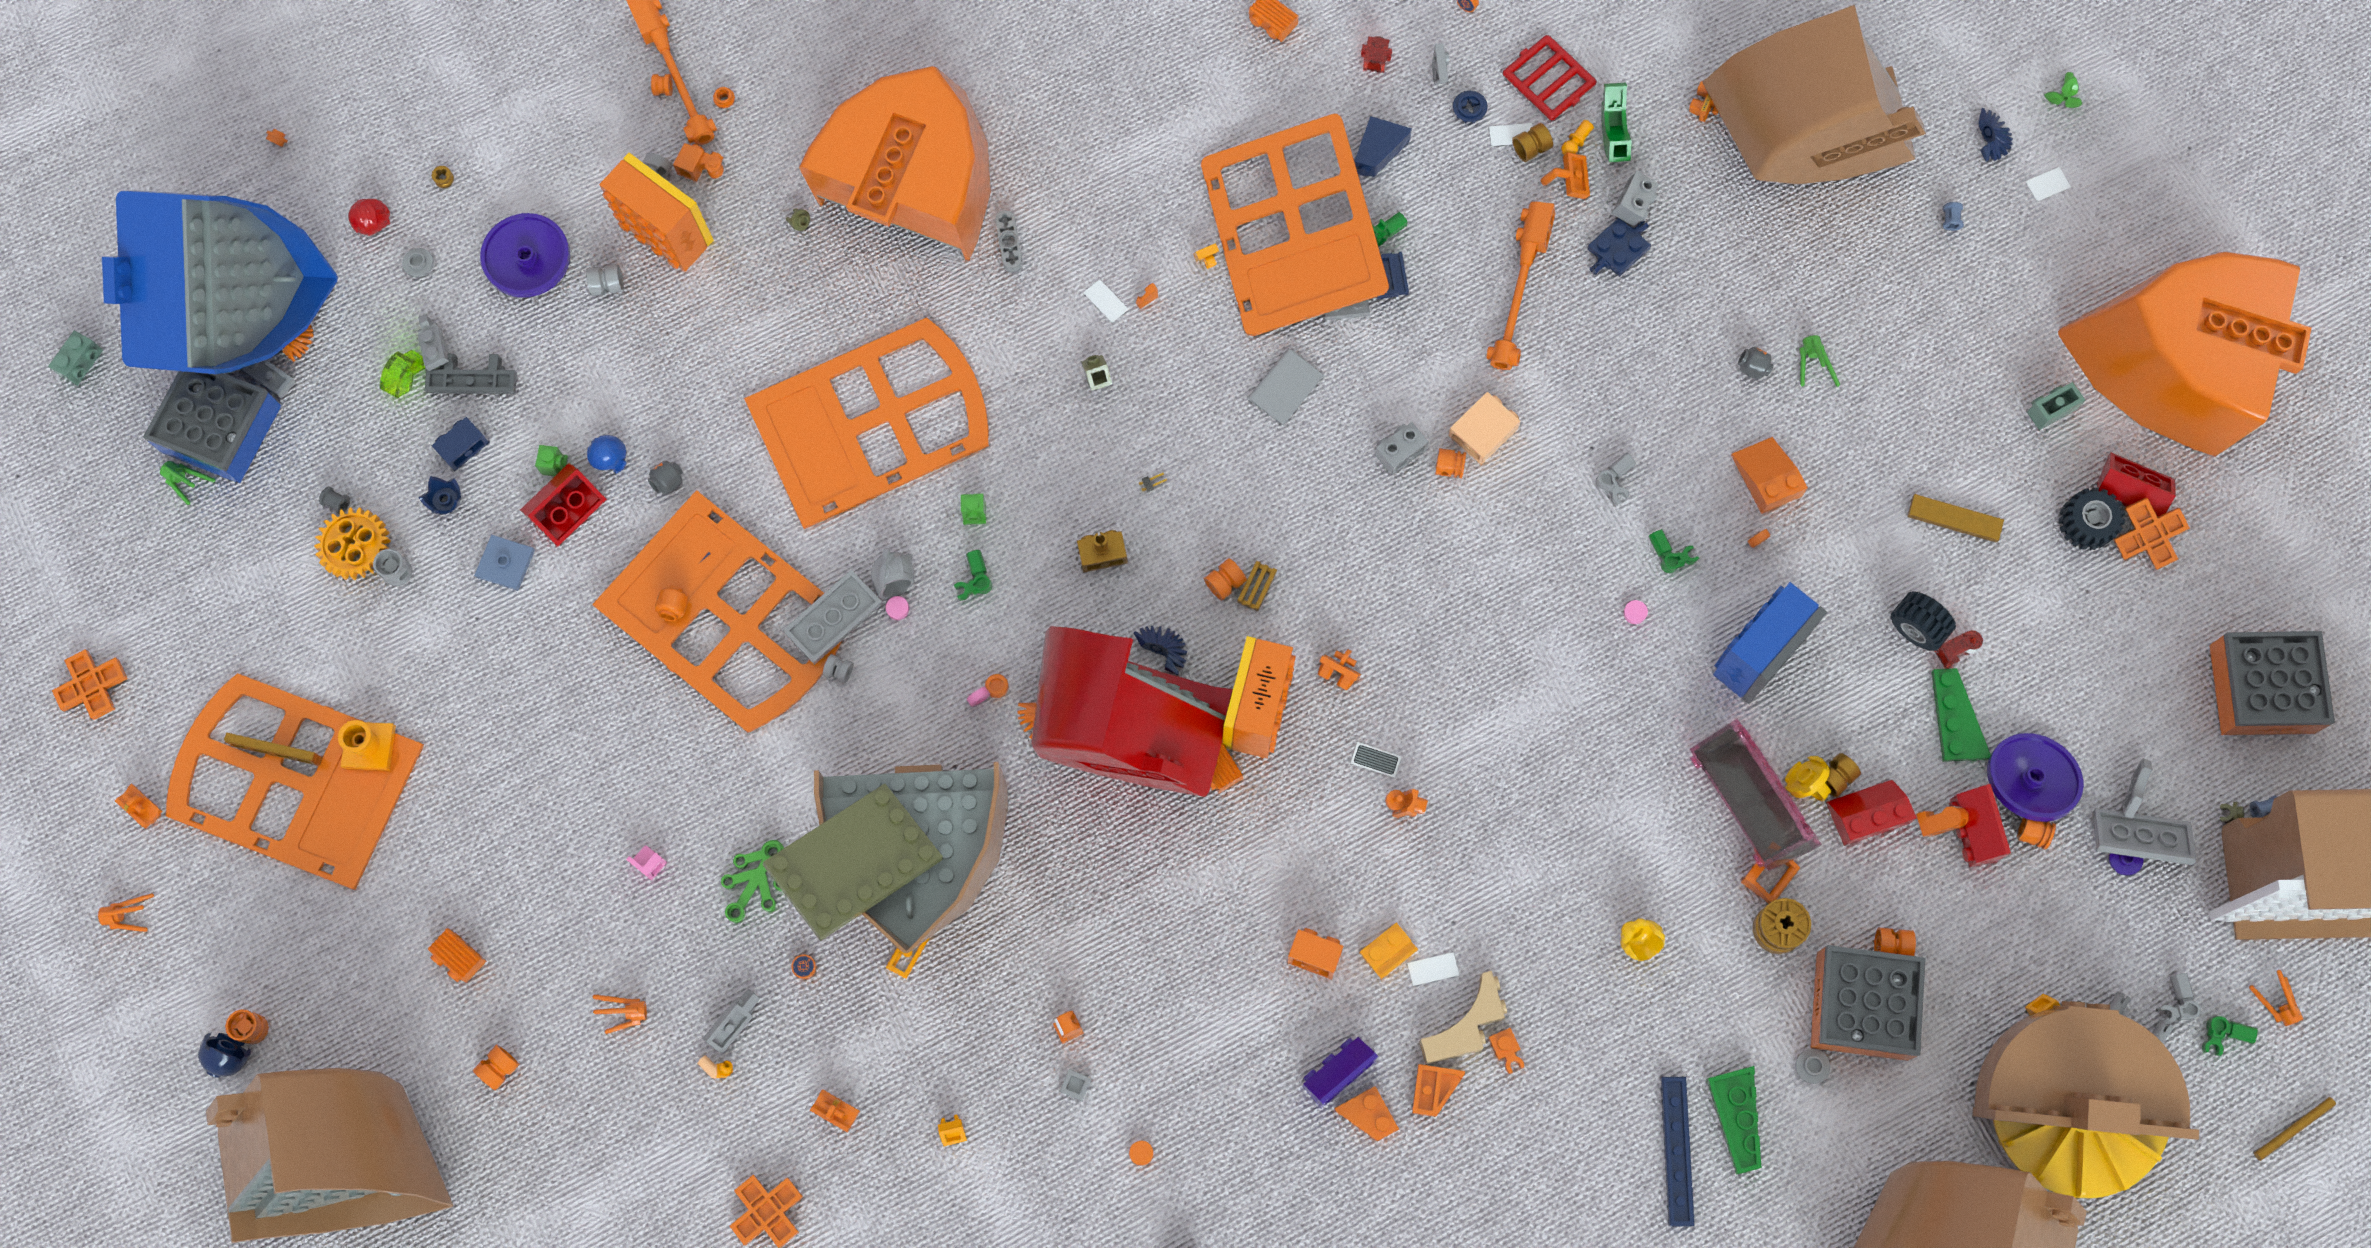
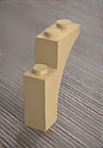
M1492 971L1481 974L1475 1002L1462 1020L1440 1034L1423 1038L1419 1041L1425 1065L1480 1052L1484 1049L1483 1044H1486L1483 1030H1478V1027L1503 1021L1505 1018L1504 1014L1507 1013L1504 999L1500 1000L1498 990H1500L1498 977H1493Z

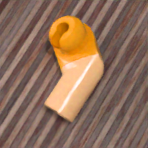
M705 1055L697 1063L713 1079L726 1078L733 1072V1064L727 1060L723 1063L714 1064Z

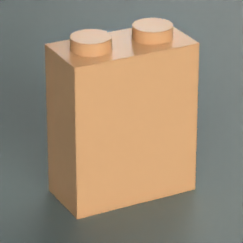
M1486 392L1450 428L1448 436L1482 465L1518 430L1520 420L1514 411L1507 410L1502 405V401L1497 396H1492Z

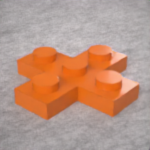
M2148 498L2141 499L2124 508L2134 529L2113 539L2124 560L2146 551L2156 570L2179 560L2169 538L2190 529L2180 508L2177 507L2157 517Z
M86 649L65 659L64 661L72 676V680L52 690L60 710L65 712L84 703L90 718L93 720L115 710L107 689L128 679L120 660L115 657L96 667L90 652Z
M755 1175L749 1177L734 1190L748 1208L747 1212L729 1226L743 1245L749 1244L765 1230L776 1246L782 1248L799 1233L785 1212L800 1201L803 1195L788 1177L769 1193Z

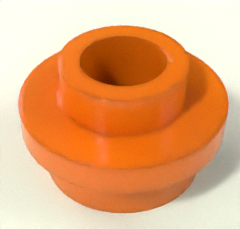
M720 87L715 91L713 100L717 107L728 108L733 105L735 95L731 89Z
M274 128L272 132L267 130V140L283 147L284 143L288 142L284 138L286 134Z

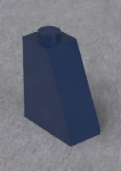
M1370 116L1354 161L1358 174L1375 177L1409 143L1412 128Z

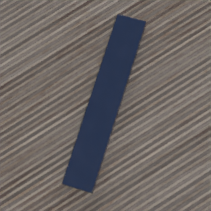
M1661 1077L1668 1226L1694 1227L1686 1077Z

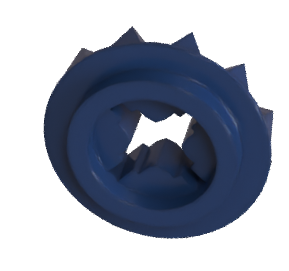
M1464 91L1454 99L1453 112L1456 114L1457 119H1461L1465 123H1475L1480 119L1482 120L1487 113V101L1479 92ZM1467 102H1469L1471 107H1474L1473 113H1471L1469 109H1465L1467 107Z

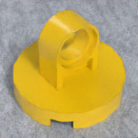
M1819 756L1807 757L1809 761L1803 764L1800 761L1797 762L1785 777V782L1787 783V786H1785L1786 790L1795 798H1804L1811 795L1815 799L1824 802L1831 793L1830 788L1825 784L1830 772L1828 764Z

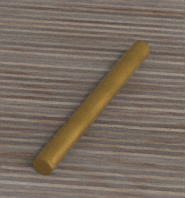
M2328 1097L2254 1152V1156L2259 1161H2262L2336 1105L2334 1099Z

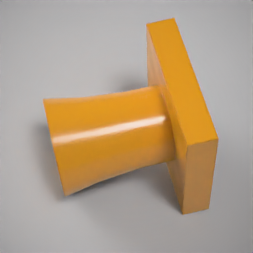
M359 720L347 721L341 727L338 734V742L343 748L341 767L344 769L390 771L396 725L393 723H371Z

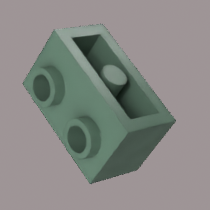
M74 330L48 367L60 377L78 386L103 352V349L93 340Z
M2071 382L2064 387L2062 385L2056 387L2046 397L2042 395L2031 402L2032 407L2027 411V414L2040 431L2076 411L2086 400L2075 384Z

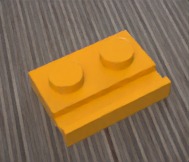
M1396 922L1362 949L1359 954L1382 980L1416 953L1418 948Z

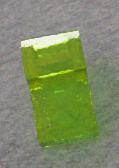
M413 350L405 354L399 351L394 353L383 368L379 388L397 399L411 391L414 375L426 369L423 356Z

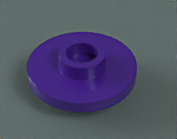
M2109 853V863L2118 874L2124 876L2134 875L2143 866V858Z

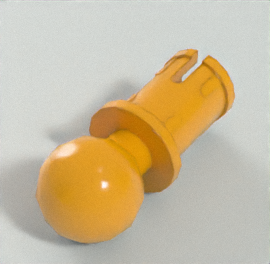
M1583 120L1576 131L1569 135L1570 140L1565 141L1561 146L1563 155L1566 153L1577 154L1578 146L1582 147L1584 145V140L1594 129L1591 122Z

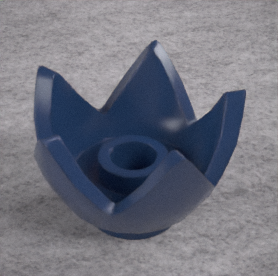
M430 476L428 492L419 496V500L434 514H448L453 512L460 504V487L455 478L445 481ZM445 496H448V500L446 502H441V500Z

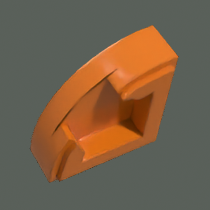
M1154 283L1145 288L1146 293L1142 297H1137L1136 304L1140 309L1158 298V288Z

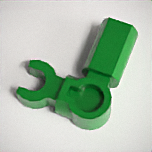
M1398 212L1385 222L1383 219H1380L1379 224L1375 227L1373 226L1378 247L1383 245L1388 237L1391 238L1407 226L1408 221L1402 213Z
M1663 529L1653 532L1648 536L1658 557L1662 558L1661 569L1666 573L1675 572L1678 568L1685 566V563L1692 565L1699 559L1698 556L1694 558L1688 556V552L1693 550V546H1687L1682 553H1672L1673 549Z
M974 550L966 554L971 574L975 578L969 580V583L957 582L954 584L956 590L960 588L965 589L963 594L957 596L961 601L969 598L970 594H987L992 589V582L985 575L987 569L981 550Z
M2222 1016L2212 1017L2206 1023L2207 1036L2209 1037L2202 1045V1052H2209L2210 1046L2214 1045L2216 1047L2215 1056H2221L2224 1051L2221 1041L2224 1040L2225 1034L2227 1037L2254 1044L2257 1039L2258 1029L2234 1021L2229 1023Z

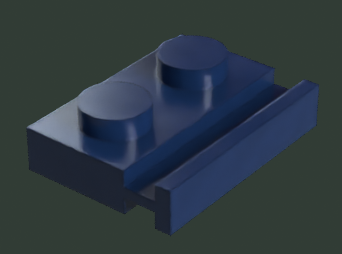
M1402 251L1396 254H1381L1389 283V290L1384 295L1376 297L1377 300L1399 297V295H1409Z

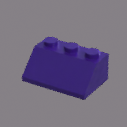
M1351 1037L1340 1046L1341 1052L1336 1056L1331 1053L1321 1062L1324 1066L1316 1072L1313 1069L1303 1078L1306 1082L1303 1083L1302 1087L1321 1109L1376 1062L1378 1055L1359 1037L1355 1040H1352Z

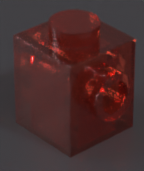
M1368 36L1367 44H1363L1361 50V57H1364L1363 70L1384 73L1386 61H1391L1393 50L1389 48V39H1384L1380 36Z

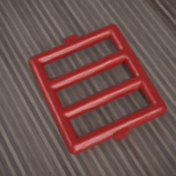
M1550 35L1542 37L1531 48H1525L1520 52V57L1503 70V76L1551 121L1555 120L1570 106H1576L1580 102V98L1597 83V80ZM1546 45L1555 52L1551 58L1523 81L1514 74L1515 71ZM1560 60H1563L1571 67L1538 96L1528 88ZM1578 74L1585 83L1553 110L1550 109L1544 101L1573 76Z

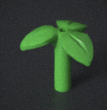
M2072 72L2065 74L2061 94L2053 91L2047 92L2044 95L2049 102L2056 105L2061 104L2063 101H2065V106L2068 108H2077L2082 105L2080 98L2071 97L2078 93L2079 88L2078 81Z

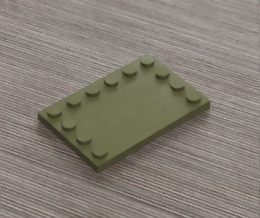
M883 784L763 861V866L818 939L822 941L942 861L943 856L888 786Z

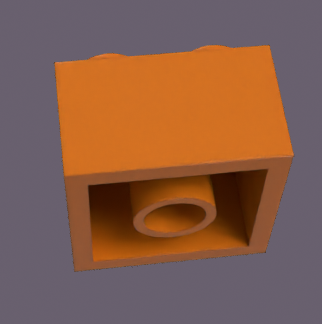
M1304 928L1302 931L1298 929L1288 955L1287 963L1332 980L1344 946L1340 945V941L1333 937L1327 936L1324 939L1317 936L1318 933L1314 930Z

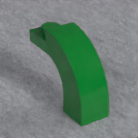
M1626 82L1604 84L1601 119L1604 149L1609 162L1631 161L1632 140L1628 133L1626 120Z

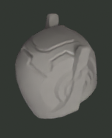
M885 548L883 554L875 560L871 569V578L881 601H886L894 596L906 593L907 589L914 584L912 554L904 555L900 552H890V549Z

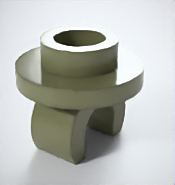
M793 209L794 213L791 218L787 217L786 221L797 231L805 230L810 223L809 213L804 209Z
M2233 802V807L2229 804L2220 805L2221 810L2230 811L2227 817H2220L2222 823H2229L2237 818H2244V807L2239 806L2238 802Z

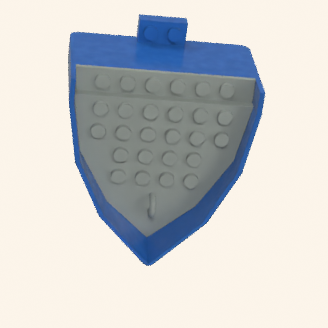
M120 191L116 196L118 256L102 257L103 297L106 304H120L122 360L126 366L221 374L270 359L309 327L338 281L336 272L307 233L267 205L221 195L156 191Z

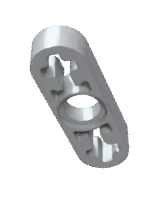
M1003 210L996 215L995 222L1003 266L1005 270L1013 273L1022 268L1023 261L1015 216L1012 212ZM1004 218H1007L1009 230L1006 231L1003 223ZM1006 237H1013L1015 243L1011 246H1006L1003 244V240ZM1013 252L1015 259L1014 265L1010 263L1009 253Z

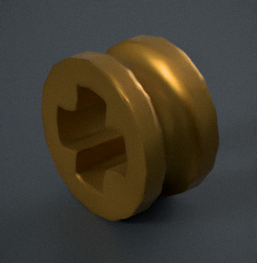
M438 166L432 171V179L438 187L447 188L452 185L454 176L448 167ZM441 174L446 175L444 180L439 178Z

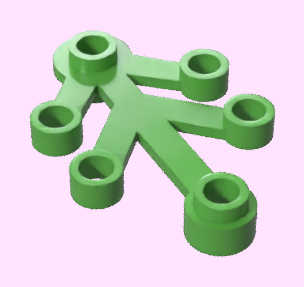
M769 840L764 843L759 851L745 855L737 854L733 859V863L738 869L746 868L751 862L762 861L755 869L734 875L726 874L721 878L722 886L728 890L733 889L736 884L749 881L738 901L729 904L725 909V916L731 922L738 923L744 919L746 914L745 907L758 885L762 897L761 907L767 912L775 910L776 901L771 896L766 876L767 870L763 866V861L771 857L769 855L771 849L775 848L777 852L784 849V846L779 841ZM739 858L745 859L743 865L737 864ZM728 878H732V884L726 886L725 880ZM773 881L774 887L778 891H782L779 887H777V883ZM771 900L773 902L772 906L765 908L766 901ZM740 910V915L734 918L732 916L733 911Z

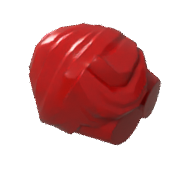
M357 200L351 206L348 213L349 223L353 230L363 235L371 236L390 224V210L381 200Z

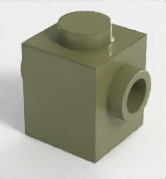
M1092 355L1086 360L1081 361L1086 381L1091 391L1113 384L1103 355Z

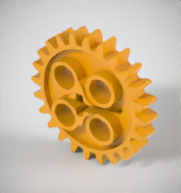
M349 507L348 514L341 509L339 517L331 514L333 521L324 520L327 527H319L323 534L315 536L320 541V543L314 545L319 550L315 554L321 559L319 563L329 573L332 572L335 577L338 578L341 575L345 580L348 579L349 575L352 579L356 580L358 574L365 578V571L367 570L373 574L375 556L380 551L389 549L385 544L391 542L388 537H385L390 533L384 528L386 524L380 521L376 514L373 515L370 510L364 513V510L360 507L356 512ZM352 526L351 530L345 533L346 528ZM372 534L371 539L364 542L366 536ZM341 546L340 550L334 553V549ZM361 554L359 560L353 562L355 556Z

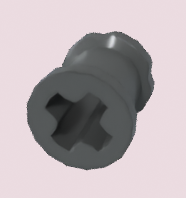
M328 486L321 492L319 504L322 506L327 505L340 514L341 509L344 512L347 510L350 504V497L348 495H341Z

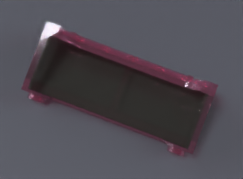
M1738 719L1689 749L1693 754L1690 757L1692 763L1697 770L1702 768L1753 846L1756 854L1752 856L1760 868L1764 866L1770 871L1822 845L1756 742Z

